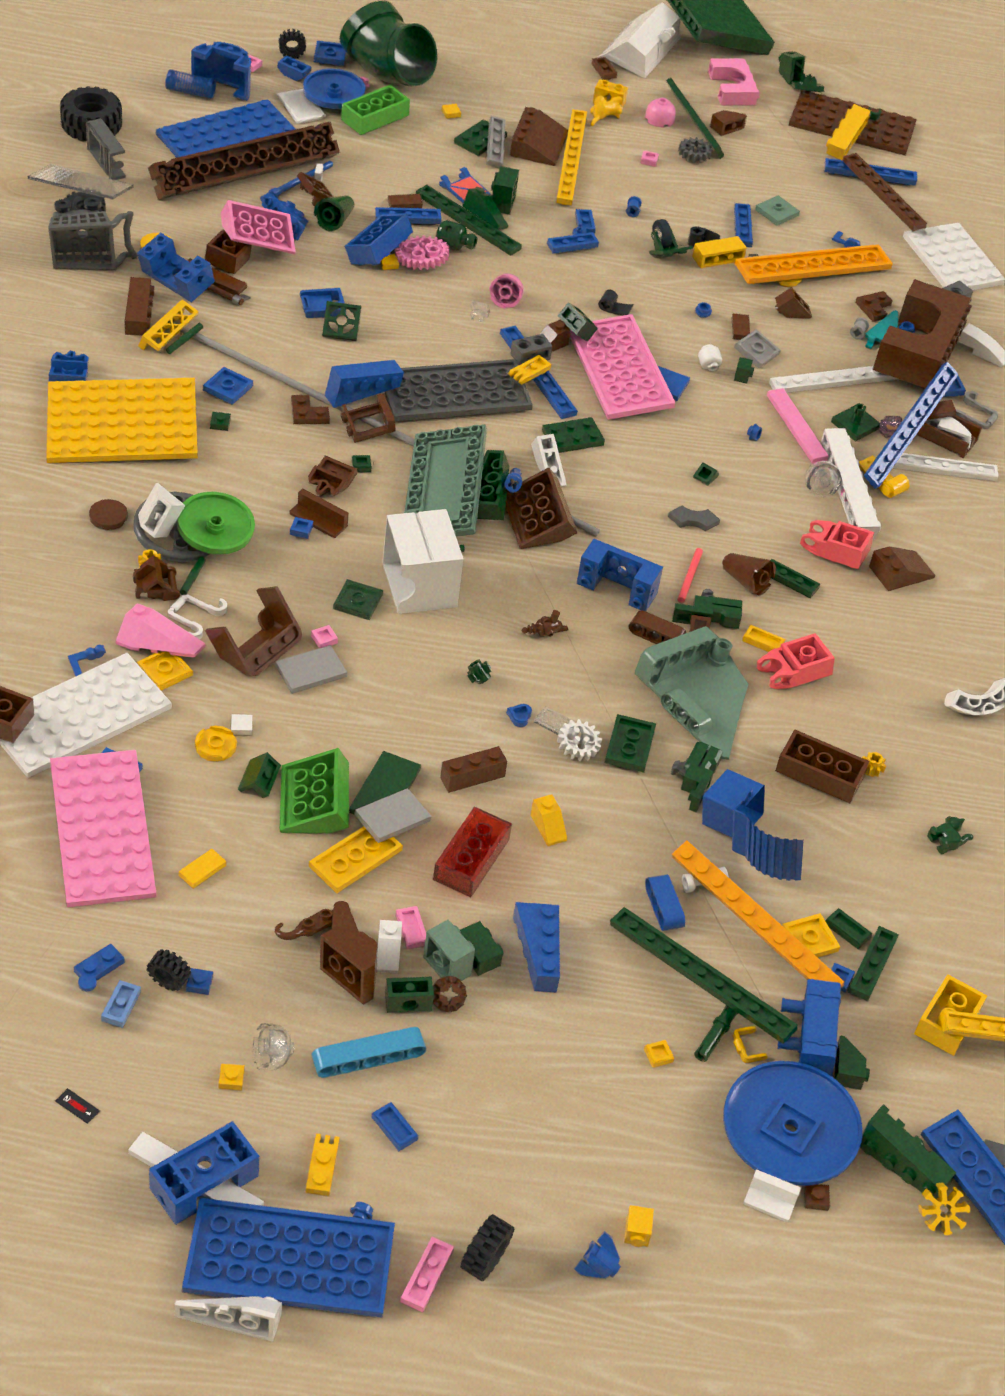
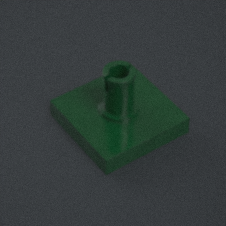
M857 403L833 416L831 420L838 428H845L847 435L855 442L879 430L881 426L880 422L865 411L866 406L861 403Z

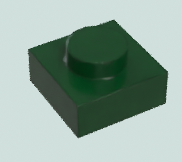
M212 412L210 429L228 431L231 414Z

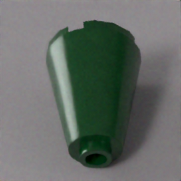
M347 195L324 198L315 205L314 216L317 217V223L327 231L337 230L343 225L354 209L355 204L353 199Z

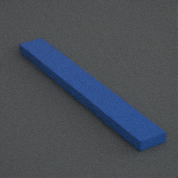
M516 325L500 329V335L510 349L513 340L524 338ZM549 371L533 379L561 419L577 416V409Z

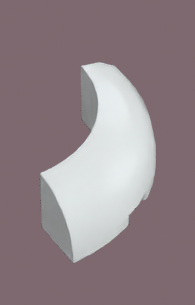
M1005 678L993 682L989 690L981 696L967 694L959 689L947 693L944 704L949 709L966 715H986L997 712L1005 707Z

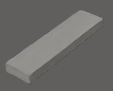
M494 116L489 118L487 164L500 168V166H503L505 119Z

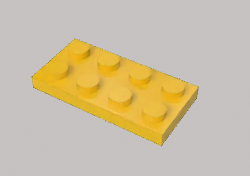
M363 826L310 860L309 867L337 894L400 853L403 845L394 837L378 843Z

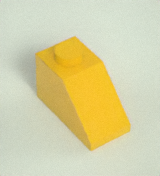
M551 794L533 799L530 816L547 846L567 841L562 812L554 796Z

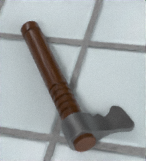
M213 284L207 288V290L232 301L237 306H241L245 300L251 299L250 296L241 294V296L233 295Z

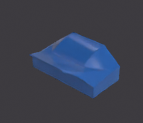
M285 56L278 61L277 66L284 76L295 81L303 79L312 70L311 66L289 56Z

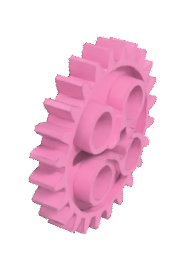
M416 235V238L410 237V240L407 239L401 242L399 247L395 249V254L398 262L402 263V266L407 265V268L413 267V270L416 268L429 270V267L435 269V266L440 267L441 263L445 264V261H448L449 246L442 239L438 240V237L432 239L431 236L425 238V235L422 237Z

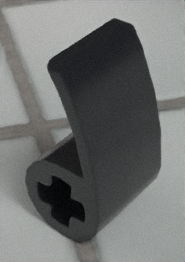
M694 226L690 228L687 243L694 248L695 243L718 240L721 236L706 228Z
M610 289L604 292L598 302L601 310L616 315H628L634 304L618 303L617 293Z

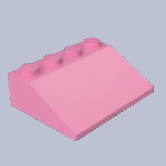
M231 200L226 202L220 213L222 227L232 241L295 254L290 214Z

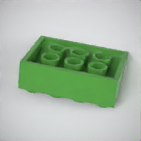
M339 748L282 765L281 833H333L349 828V762Z

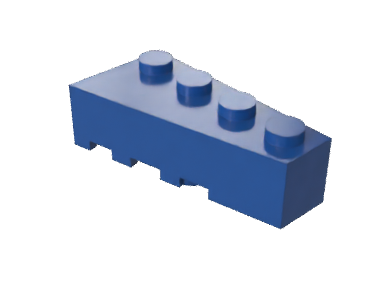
M395 360L332 366L325 397L333 408L400 387L404 372Z
M516 902L513 920L518 929L517 934L523 946V954L528 963V971L534 991L557 993L560 979L559 905Z

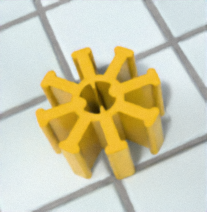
M937 1183L939 1197L936 1199L928 1189H925L922 1196L926 1200L929 1199L933 1204L929 1206L919 1204L918 1210L923 1217L933 1214L928 1221H925V1224L932 1231H935V1227L941 1221L942 1227L940 1230L944 1235H952L949 1220H954L958 1227L963 1229L967 1223L962 1218H958L956 1213H970V1206L965 1201L956 1203L960 1197L964 1196L956 1187H953V1191L947 1197L946 1190H948V1187L944 1183ZM942 1204L949 1209L947 1213L941 1211L940 1206Z

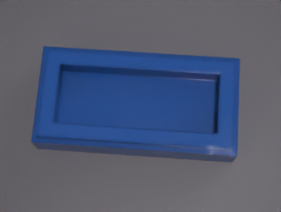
M392 1102L372 1113V1119L398 1151L418 1141V1134Z

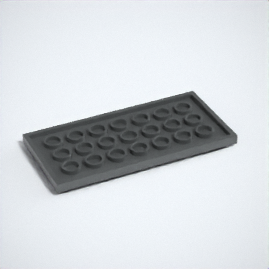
M516 359L401 368L404 374L400 387L384 392L395 421L532 410L533 407L526 385H521L519 380L516 381L508 375L511 369L518 366Z

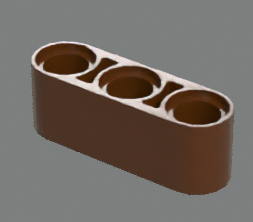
M643 610L638 611L628 625L632 634L654 644H659L687 633L681 626Z

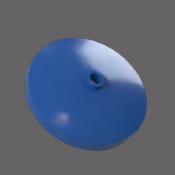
M332 68L321 69L310 73L305 78L303 92L308 100L318 106L342 109V103L365 95V84L360 77L349 71Z

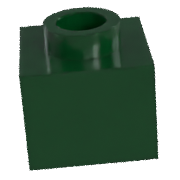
M739 357L734 381L747 384L748 378L753 376L754 367H751L753 360Z

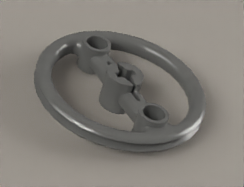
M170 492L182 503L193 496V494L185 492ZM146 500L136 510L133 523L134 532L138 541L147 550H155L157 554H161V558L176 562L195 561L199 557L210 555V553L200 550L189 551V544L179 534L177 521L169 533V536L174 539L173 550L170 551L159 547L147 537L143 528L140 527L138 514Z

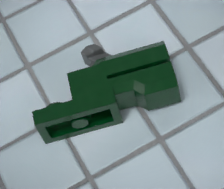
M705 589L702 591L701 596L695 595L693 606L675 603L672 622L690 624L691 615L710 617L711 622L720 623L723 627L739 629L742 618V600L715 597L711 589Z
M696 742L689 758L684 762H680V760L675 761L671 769V775L679 772L684 777L681 790L690 793L688 800L691 801L689 810L697 812L701 805L703 795L711 785L713 774L723 754L720 749L713 746L707 750L709 745L703 742Z

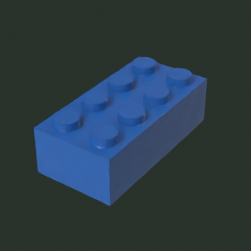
M380 215L344 246L350 263L358 264L359 266L365 264L378 265L384 257L390 255L393 249L399 247V244L407 240L408 236L413 233L408 215Z

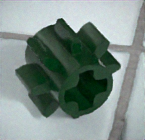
M478 659L468 666L467 677L472 683L477 681L478 684H483L491 677V666L487 661L482 663Z

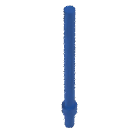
M328 161L324 163L323 171L333 167V162ZM316 168L305 174L311 177L315 176ZM297 177L278 188L270 189L268 192H272L276 197H279L281 193L300 184L301 181ZM267 193L260 197L261 202H263Z

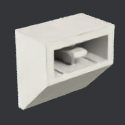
M156 483L138 514L140 527L154 538L167 537L185 505L159 483Z

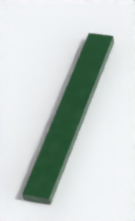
M667 79L666 82L704 138L709 142V145H712L711 148L719 159L724 157L720 145L673 79Z
M429 185L416 190V194H420L422 200L436 209H440L442 213L464 225L511 256L522 249V244Z

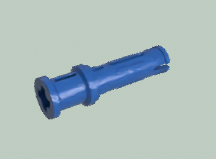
M513 468L506 477L505 487L510 492H516L521 488L522 473H520L521 470L518 468Z

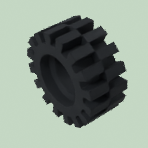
M287 29V33L283 31V35L280 34L278 39L279 49L284 57L287 55L295 59V56H297L298 59L300 55H304L306 39L303 33L300 34L299 30L295 32V29H292V31ZM289 41L298 42L296 47H288L286 44Z
M163 949L158 950L146 966V970L149 972L148 975L154 977L152 980L154 982L158 981V985L161 987L164 985L167 990L169 988L172 991L180 990L191 975V968L187 966L188 963L182 961L181 956L177 957L175 952L170 953L167 949L165 951Z

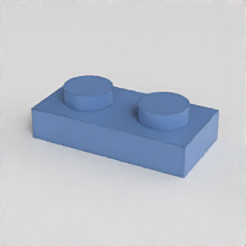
M119 980L101 1015V1021L123 1028L141 993V987Z

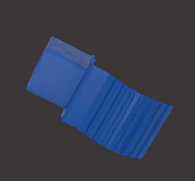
M727 769L703 795L702 824L732 837V850L745 856L747 861H750V865L756 867V870L761 871L762 874H767L771 878L776 877L779 880H801L804 840L772 837L771 834L767 835L763 830L760 831L757 826H754L764 813L765 785Z

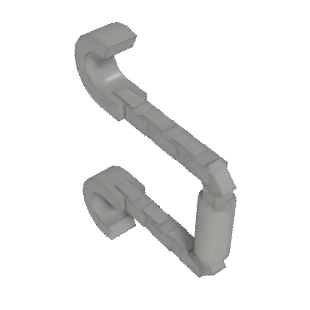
M966 392L964 397L965 404L989 413L991 416L983 423L960 410H956V415L981 426L983 429H988L997 420V411L976 402L977 392Z

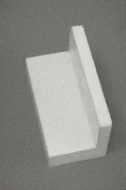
M756 1169L744 1200V1205L788 1222L801 1188Z

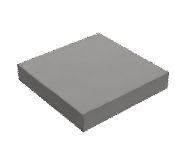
M757 329L738 341L734 346L747 359L753 360L752 363L758 369L781 352L777 346Z

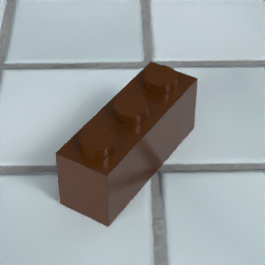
M497 746L443 761L440 779L448 793L505 777L507 759L500 747Z

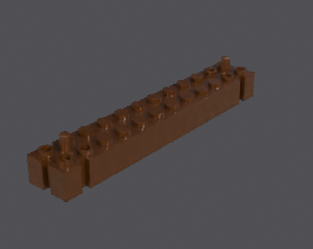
M331 121L320 123L315 127L312 125L173 158L167 163L166 160L153 163L148 167L151 180H156L157 182L154 189L158 200L171 197L173 194L180 195L315 162L320 158L322 160L331 158L339 154L340 150L337 140H332L334 131Z

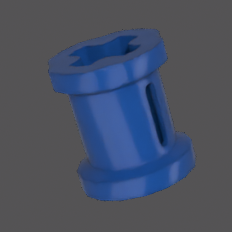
M632 196L628 199L626 214L631 217H637L640 213L642 201L639 197Z

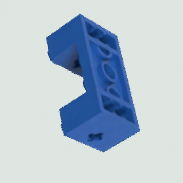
M161 232L137 252L142 272L191 303L215 282L211 264L200 256H196L191 262L176 254L173 239Z
M593 539L581 556L576 584L594 591L600 580L604 577L631 588L628 605L647 611L658 594L663 566Z
M232 1121L149 1168V1189L174 1224L177 1225L197 1213V1197L230 1178L235 1185L241 1187L259 1177L260 1156ZM202 1161H208L211 1166L207 1169H202L198 1164Z

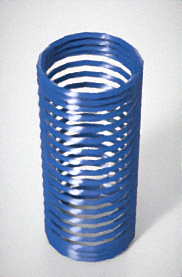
M170 69L166 75L165 86L166 89L212 99L216 90V80Z

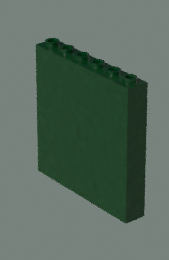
M667 0L697 42L769 55L774 46V40L743 0Z

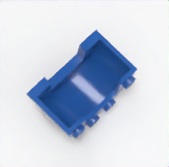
M214 42V45L204 43L191 50V74L209 77V79L213 78L221 84L238 88L233 93V97L248 101L251 89V57H248L247 51L237 45L226 42Z

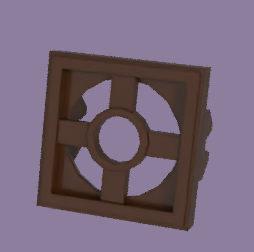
M299 172L297 177L301 181L300 189L302 191L305 189L306 193L309 192L310 195L314 196L312 199L314 207L321 199L333 197L323 182L303 172Z

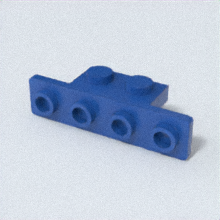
M268 192L262 202V206L266 209L290 214L294 240H299L309 222L304 217V213L295 208L296 205L291 201H281L272 192Z

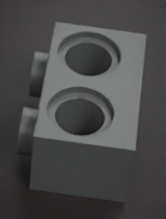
M544 334L512 341L510 355L513 359H516L518 366L537 355L550 360L552 345Z

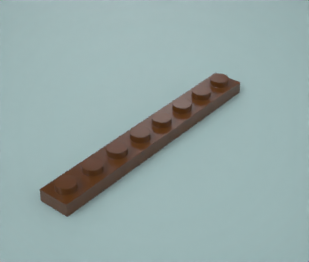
M857 153L843 157V162L912 231L926 228L927 222Z

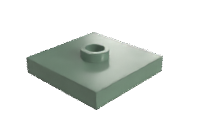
M779 195L757 204L755 208L757 212L776 226L800 214L797 208Z

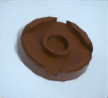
M104 499L95 502L91 506L89 517L90 522L95 527H102L103 530H115L124 525V522L128 519V512L123 503L117 500Z

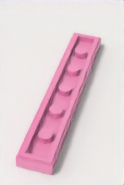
M781 388L768 391L767 397L811 463L827 461L829 455L785 390Z

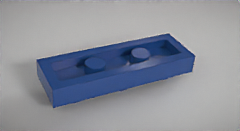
M591 232L548 238L547 245L552 253L597 248L599 241L595 234Z

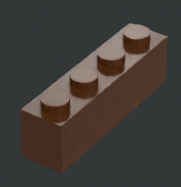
M130 277L125 313V335L142 336L147 332V329H150L153 296L155 293V286L151 285V278Z

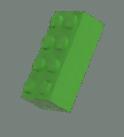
M388 85L342 103L341 120L362 135L409 116L410 99L392 85Z

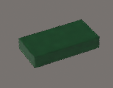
M840 908L825 920L831 930L857 949L861 948L872 936V932Z

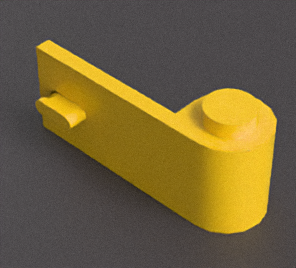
M872 455L859 461V468L866 473L876 458ZM889 473L878 488L886 497L892 498L907 491L910 483L904 474L893 477Z

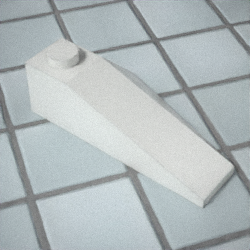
M271 1297L176 1300L175 1317L271 1342L274 1340L282 1314V1303Z

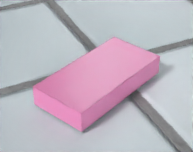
M418 907L396 910L397 921H402V936L406 948L412 949L425 946L426 931Z

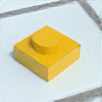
M221 1064L219 1089L242 1090L245 1065Z

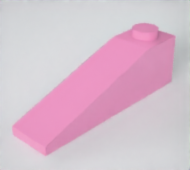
M138 603L125 614L116 639L117 645L134 651H140V648L151 649V653H158L160 650L168 651L171 655L193 658L206 647L203 641L162 614Z

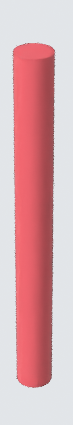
M701 548L695 550L677 600L681 603L685 602L703 553Z

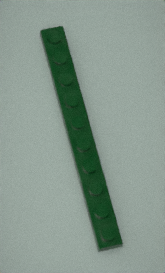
M623 907L610 920V925L782 1044L797 1031L798 1025L627 908Z

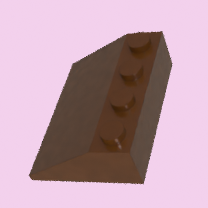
M525 107L511 140L510 156L555 166L567 137L568 129L541 110Z
M550 467L523 480L518 491L510 492L507 490L505 507L520 549L562 542L578 533L560 482Z

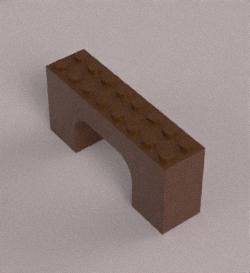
M914 279L906 294L898 323L911 322L916 329L922 330L927 334H914L889 326L880 343L873 370L926 388L941 366L950 359L967 323V316L972 307L970 305L971 298Z

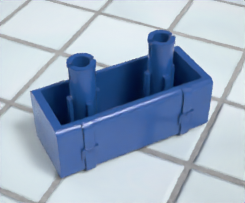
M808 979L804 1000L782 998L781 1012L796 1013L803 1016L801 1036L799 1038L790 1037L784 1044L778 1041L777 1049L798 1051L799 1063L818 1068L832 1077L838 1048L837 1032L841 1003V984Z

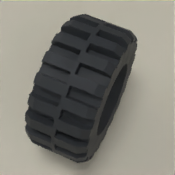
M86 86V88L79 87L76 90L73 89L66 93L60 101L61 126L72 138L87 141L86 122L102 119L115 136L122 127V104L120 99L113 92H109L104 88Z

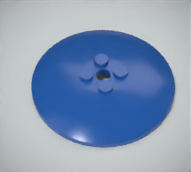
M773 1061L757 1065L743 1073L734 1082L725 1100L723 1122L728 1140L738 1156L755 1171L757 1169L793 1185H815L829 1181L843 1173L854 1161L862 1141V1120L856 1103L837 1080L813 1066L793 1061ZM785 1125H793L796 1131L787 1130Z

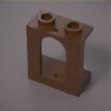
M384 393L377 395V403L349 411L345 404L342 405L341 419L343 423L347 424V434L349 437L352 436L354 443L396 431L395 419ZM381 413L385 423L384 426L362 432L355 430L354 421Z

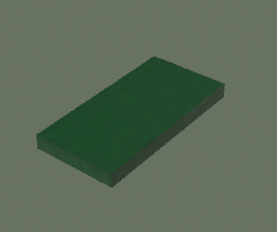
M383 751L351 804L349 813L354 815L355 810L407 788L410 789L421 770V764Z

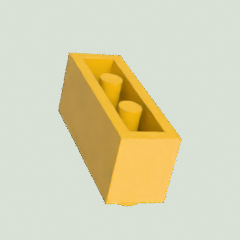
M738 236L695 243L692 257L700 268L734 263L737 258H745L747 247Z

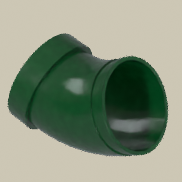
M375 1L363 6L349 17L341 29L340 44L349 57L357 61L374 77L386 83L399 86L423 85L432 77L436 69L437 46L430 31L421 24H405L395 6L388 1Z

